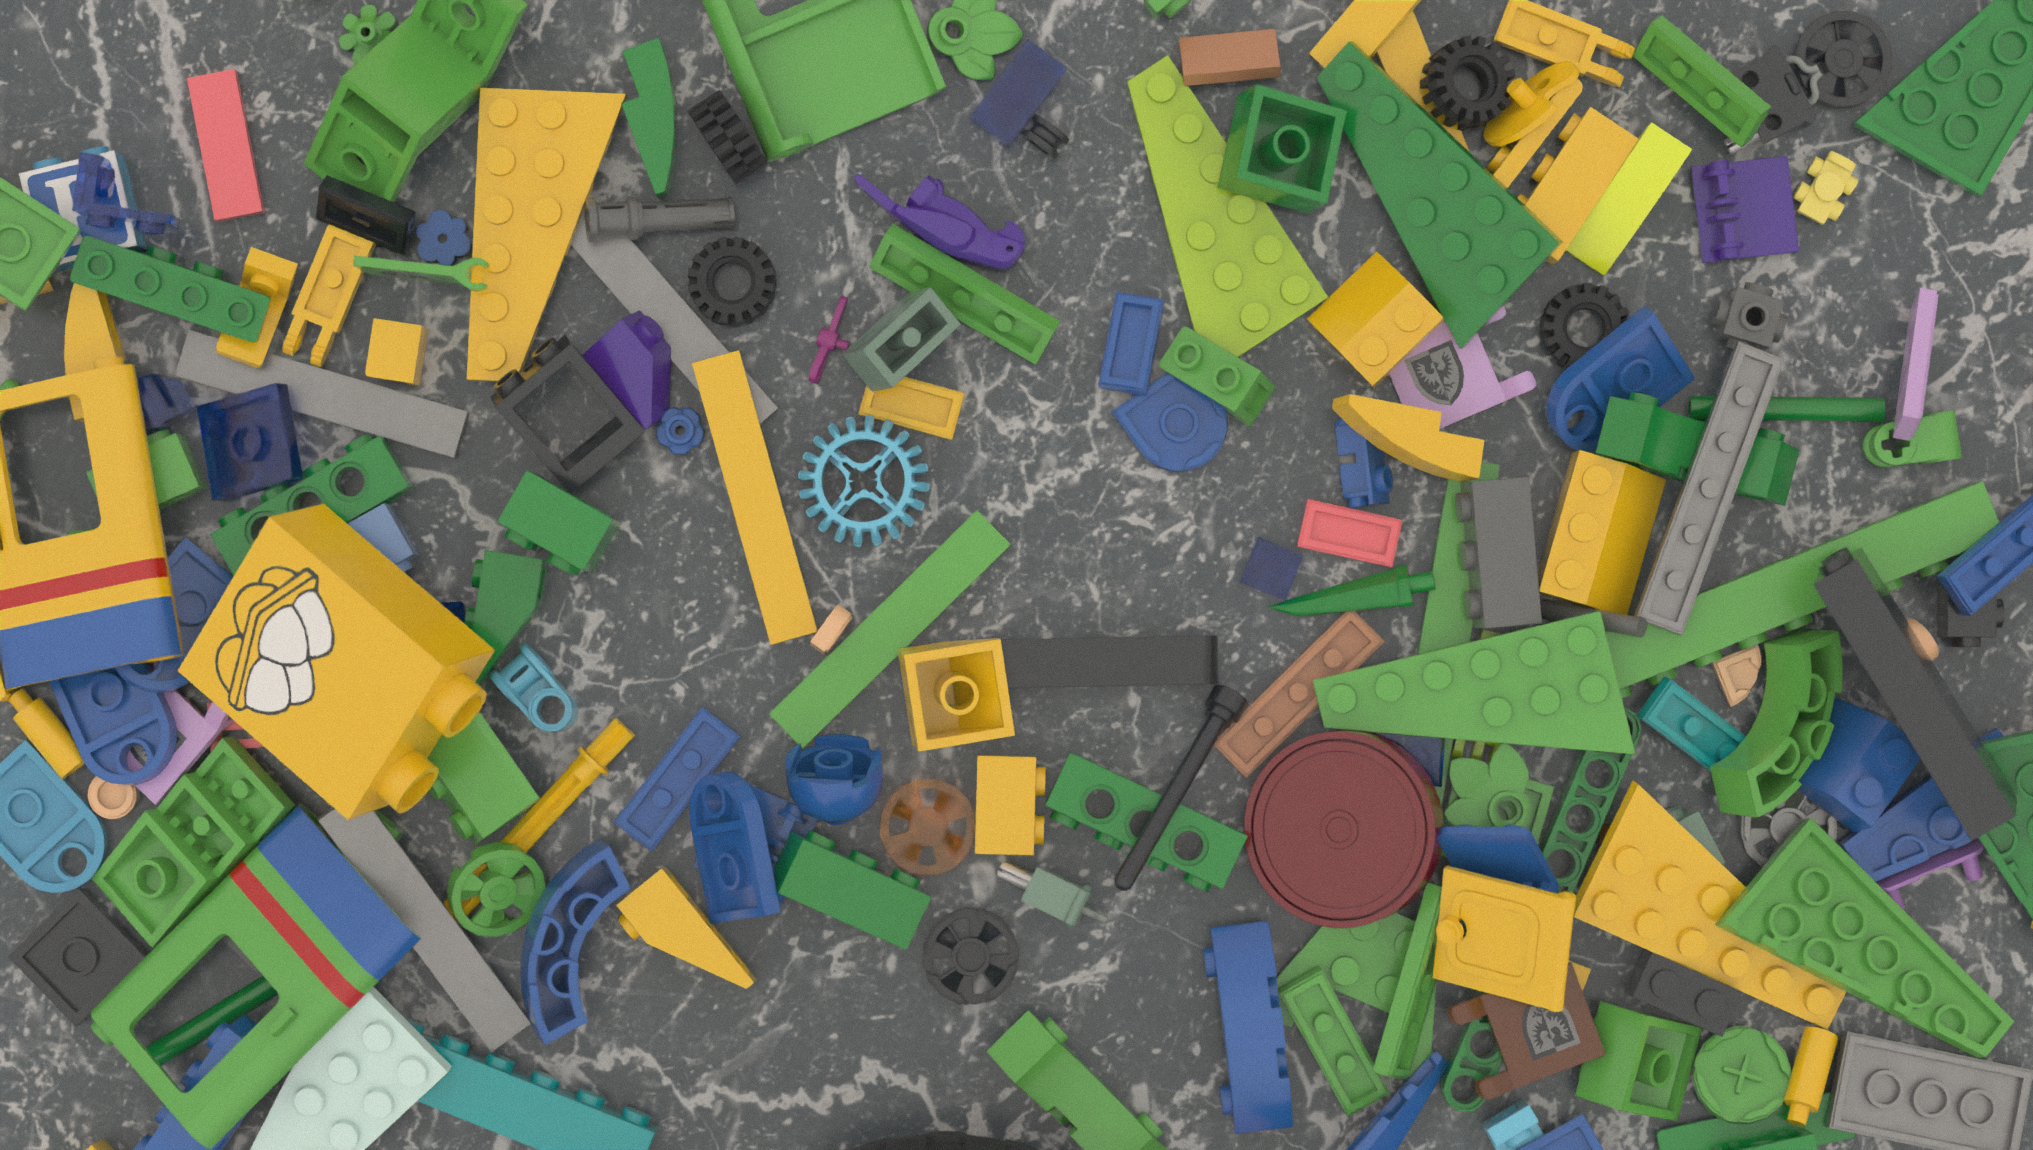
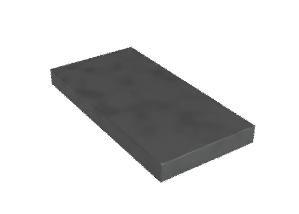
M1842 1031L1824 1127L1934 1150H2019L2033 1070Z

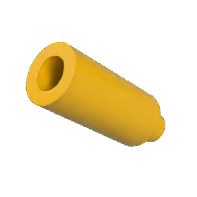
M22 688L8 699L18 712L13 717V720L61 779L67 778L85 764L73 736L42 697L33 700L26 690Z
M1804 1027L1784 1097V1103L1790 1106L1786 1121L1792 1125L1805 1127L1809 1112L1816 1113L1819 1110L1839 1038L1828 1030L1817 1027Z

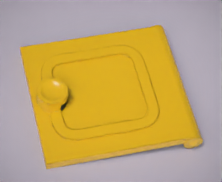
M1446 866L1443 871L1439 919L1436 927L1437 939L1433 978L1542 1007L1552 1012L1563 1011L1576 895L1571 892L1556 894ZM1461 919L1464 921L1467 930L1464 937V930L1459 922Z

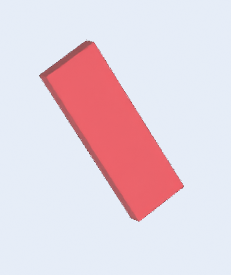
M235 69L187 78L214 221L222 222L265 213L238 72Z

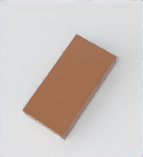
M1275 29L1179 38V53L1184 86L1281 77Z

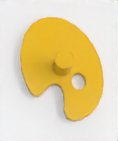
M1563 61L1541 70L1525 82L1522 78L1512 81L1507 87V92L1510 95L1508 99L1512 102L1508 108L1501 111L1502 114L1487 122L1483 134L1486 142L1493 147H1501L1517 141L1535 130L1557 110V106L1549 99L1555 93L1576 81L1580 74L1579 69L1571 61Z

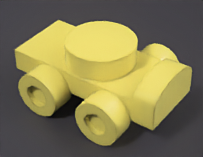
M1833 151L1828 153L1825 160L1815 156L1806 172L1815 177L1811 186L1801 182L1793 195V199L1801 202L1797 212L1821 225H1824L1827 218L1836 221L1845 206L1837 201L1842 193L1850 196L1859 179L1851 175L1856 164Z

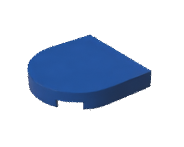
M1167 372L1149 385L1147 396L1134 395L1111 412L1139 452L1150 463L1161 469L1173 472L1191 471L1208 463L1221 449L1227 434L1228 418L1226 409Z

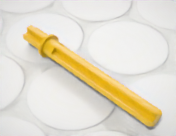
M614 718L587 748L580 746L577 749L580 754L568 766V769L500 842L516 844L527 853L601 773L606 776L610 772L606 766L635 736L634 733L619 719ZM487 864L480 865L473 873L479 876L488 869ZM477 896L461 902L466 916L481 902ZM447 898V900L444 902V905L447 907V909L458 922V924H460V922L450 909Z

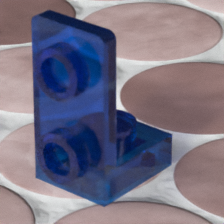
M80 152L72 211L86 216V225L115 229L116 221L135 223L134 231L162 236L164 235L165 227L179 229L180 219L172 214L104 205L105 197L111 198L113 194L115 171L109 168L110 160L98 154Z

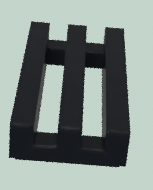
M326 175L319 186L316 219L405 255L412 244V237L410 235L413 232L414 224L411 223L415 219L416 211Z

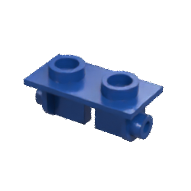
M1338 415L1339 421L1334 422L1338 456L1356 454L1357 463L1340 465L1343 499H1348L1349 508L1364 507L1372 504H1390L1389 493L1393 489V476L1389 465L1385 464L1384 451L1375 447L1353 430Z

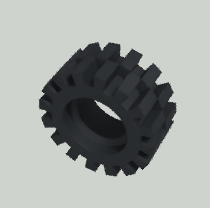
M1471 35L1463 36L1445 45L1428 58L1431 61L1424 65L1421 72L1428 76L1420 80V89H1429V93L1423 96L1422 99L1425 105L1432 101L1436 105V108L1430 112L1435 119L1442 114L1446 116L1442 123L1443 125L1450 128L1458 123L1457 130H1467L1470 127L1475 129L1502 114L1501 111L1508 108L1512 102L1508 99L1510 95L1507 92V87L1509 86L1508 81L1516 77L1515 70H1505L1504 65L1511 60L1507 54L1500 58L1497 57L1495 53L1499 50L1500 46L1495 42L1485 47L1486 38L1478 36L1471 41ZM1468 66L1479 76L1482 83V94L1479 99L1468 100L1459 93L1453 79L1457 67Z
M720 89L687 110L735 185L768 164Z
M736 236L734 238L720 237L716 242L705 244L703 246L704 249L693 257V264L688 269L687 274L689 278L688 291L699 311L713 322L720 325H729L730 327H738L739 324L744 323L750 324L758 316H763L770 302L772 303L774 300L775 287H777L775 269L766 253L754 242H749L742 237ZM728 263H737L744 266L751 276L749 291L745 296L737 300L723 299L716 293L713 285L717 270Z
M1592 283L1572 285L1555 295L1544 308L1546 310L1541 316L1539 325H1542V332L1539 333L1540 341H1544L1546 346L1544 350L1548 357L1551 355L1556 360L1555 363L1561 368L1563 366L1568 368L1595 346H1579L1569 338L1567 321L1572 313L1577 310L1587 309L1595 312L1601 318L1603 335L1598 343L1627 320L1629 315L1627 306L1623 308L1620 303L1621 298L1616 293L1611 294L1607 291L1609 288L1603 285L1594 286Z

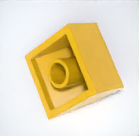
M1376 251L1307 320L1375 388L1444 322V317L1405 277Z
M1000 638L944 641L897 649L911 742L918 752L1015 736Z

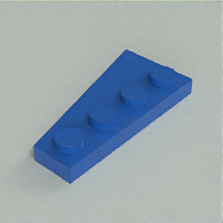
M1992 728L1980 737V740L1984 741L2002 737L2003 734L1999 729ZM1930 774L1887 806L1871 828L1856 833L1852 832L1838 844L1877 882L1925 862L1930 857L1944 851L1954 850L1971 842V839Z

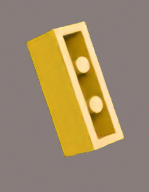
M1592 107L1582 117L1575 113L1572 114L1558 135V138L1563 140L1564 144L1556 156L1553 157L1546 153L1533 172L1531 178L1538 182L1528 198L1521 193L1517 197L1563 241L1546 260L1551 265L1559 261L1639 140Z

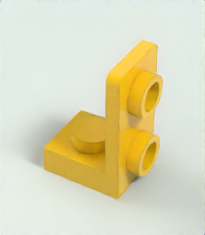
M253 247L250 248L239 286L269 296L271 303L257 342H249L221 332L215 349L217 354L255 368L262 367L293 287L297 263Z

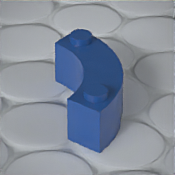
M601 839L582 849L555 874L536 903L526 928L520 961L522 995L528 1019L535 1035L544 1045L589 1022L583 1010L578 987V957L581 945L587 931L591 930L602 912L617 898L631 890L610 846Z
M1269 921L1210 928L1212 948H1204L1203 957L1206 978L1216 977L1228 1076V1085L1219 1086L1223 1115H1232L1235 1134L1293 1127L1290 1080L1285 1053L1286 1042L1282 1009L1279 1007L1277 972Z

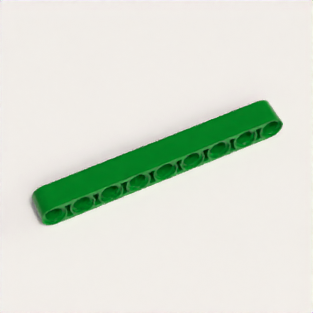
M1624 708L1635 750L1641 733L1640 721L1635 713ZM1579 750L1539 844V848L1546 861L1552 852L1560 849L1566 851L1570 857L1571 863L1568 871L1562 876L1555 877L1559 884L1557 894L1560 892L1574 893L1632 754ZM1599 759L1606 764L1609 774L1603 785L1592 787L1585 778V770L1589 763ZM1581 804L1589 812V823L1585 829L1573 832L1567 826L1566 815L1571 807ZM1477 990L1475 997L1485 994L1486 992ZM1486 1015L1462 1025L1448 1058L1450 1064L1440 1078L1439 1088L1441 1095L1457 1111H1474L1481 1107L1486 1099H1481L1476 1089L1473 1095L1466 1100L1453 1098L1451 1094L1453 1081L1459 1076L1468 1075L1472 1076L1476 1082L1480 1078L1497 1073L1502 1063V1057L1496 1041L1492 1050L1486 1055H1475L1471 1051L1470 1041L1476 1032L1481 1030L1492 1032Z

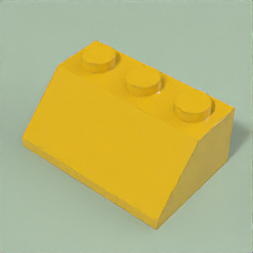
M1582 450L1573 452L1538 569L1540 595L1578 606L1627 615L1666 479L1629 464Z

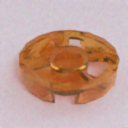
M917 779L902 785L887 799L880 816V837L887 854L901 868L915 874L937 875L954 868L968 855L975 839L976 817L969 799L956 786L940 779ZM918 789H938L934 807H923ZM893 816L909 821V831L890 836V817ZM966 818V836L947 832L948 821ZM922 846H933L937 861L936 865L918 864Z

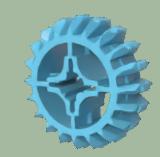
M866 416L864 421L865 430L857 431L854 417H847L846 425L849 433L841 435L839 428L832 423L828 426L829 433L834 438L831 443L827 444L820 436H815L813 439L814 444L823 450L820 456L817 457L809 452L804 453L803 459L810 464H814L815 468L814 472L799 471L798 478L803 481H813V488L800 491L799 496L801 499L816 498L817 504L809 507L806 510V514L811 518L817 516L822 511L824 512L826 517L818 526L821 532L824 533L829 530L833 523L839 525L835 533V541L842 543L847 531L850 530L854 531V546L861 547L863 544V533L871 532L873 544L879 546L882 544L879 530L887 528L889 535L893 539H897L900 537V533L893 524L900 518L908 527H912L915 524L913 518L905 513L909 506L919 511L924 510L925 504L912 497L914 491H929L930 485L928 483L915 482V475L924 474L929 469L926 463L912 466L910 460L921 454L922 450L919 445H916L904 451L901 446L910 437L906 430L900 432L895 440L889 437L893 429V422L886 420L879 433L874 431V417ZM856 442H874L884 446L878 455L876 454L874 458L866 463H856L840 451L843 447ZM896 456L901 462L905 477L904 490L899 502L882 485V475ZM829 462L833 463L845 475L846 479L845 489L833 506L828 502L824 491V475ZM882 462L874 471L877 478L872 481L877 483L876 489L884 496L883 499H880L873 492L869 493L863 489L846 501L854 492L851 485L856 482L851 480L852 474L844 466L848 464L855 471L859 470L865 474ZM865 499L873 500L888 512L882 518L869 522H858L843 517L856 503Z

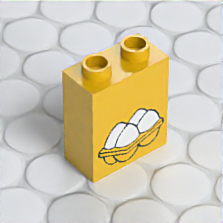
M320 504L268 518L185 657L178 672L341 815L350 820L390 805L398 813H404L415 806L427 794L439 773V768L428 759V756L442 734L447 738L455 736L481 710L487 693L475 682L495 650L325 504Z

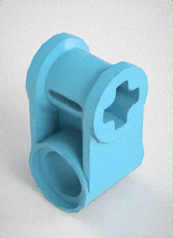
M524 642L519 647L521 652L500 671L493 670L489 677L499 690L515 706L519 707L537 728L553 733L564 732L571 728L577 720V702L554 676L547 663L529 644ZM551 697L560 698L565 705L564 717L556 724H549L542 716L543 704Z

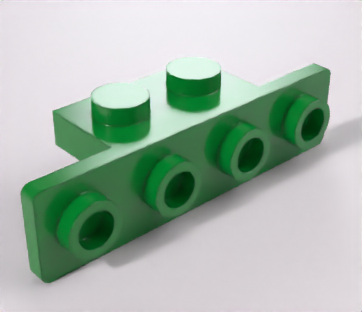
M84 236L82 238L70 275V280L73 283L249 342H257L259 340L271 298L221 279L223 269L199 261H195L194 267L191 269L175 263L177 254L149 245L147 253H143L91 236Z
M1830 1091L1823 1093L1818 1112H1809L1805 1127L1795 1126L1786 1121L1790 1106L1783 1102L1780 1108L1762 1121L1744 1125L1727 1123L1718 1117L1659 1129L1656 1131V1139L1659 1150H1818L1817 1146L1854 1138L1856 1133L1824 1127Z

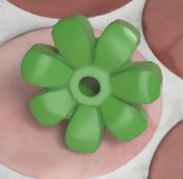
M364 5L360 11L361 18L350 13L345 16L342 24L350 33L341 35L339 37V44L344 51L355 50L352 55V61L355 64L391 33L390 30L396 26L397 19L390 12H384L378 17V10L374 5Z

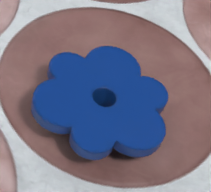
M444 210L432 212L428 218V224H420L416 230L417 237L421 240L417 249L419 256L428 262L438 260L441 265L450 266L454 263L455 256L461 257L466 255L471 249V241L464 234L466 231L465 221L461 218L452 219L450 214ZM442 235H447V241L445 243L440 242V237Z

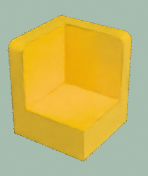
M373 318L365 370L366 375L371 378L420 386L429 329L422 325Z

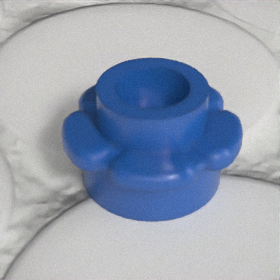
M677 407L666 410L663 418L660 420L661 424L656 428V436L662 446L669 447L671 453L678 455L689 453L690 448L699 446L704 437V428L700 426V416L696 411L687 407L679 410ZM677 426L684 427L685 431L682 435H678L675 432Z

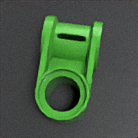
M1955 410L1922 415L1921 422L1910 441L1892 438L1895 421L1872 427L1865 433L1862 440V451L1865 458L1877 467H1892L1912 463L1921 465L1962 458ZM1896 439L1897 449L1883 450L1881 441Z

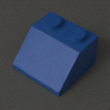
M1834 696L1829 722L1835 725L1820 760H1813L1803 776L1798 780L1802 784L1798 790L1851 832L1856 833L1871 828L1921 758L1905 732L1888 719Z

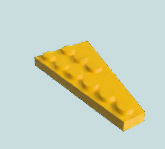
M480 88L472 258H481L489 263L490 267L476 266L472 269L471 282L475 284L485 283L487 284V289L481 292L471 290L467 380L498 382L500 378L513 369H516L518 372L523 370L539 329L538 325L557 282L556 278L565 255L567 256L584 212L585 199L589 198L599 166L611 142V135L620 112L622 113L623 107L621 103L627 100L628 96L626 94Z
M1632 781L1576 895L1575 918L1827 1030L1846 994V991L1716 926V922L1746 887L1639 784Z

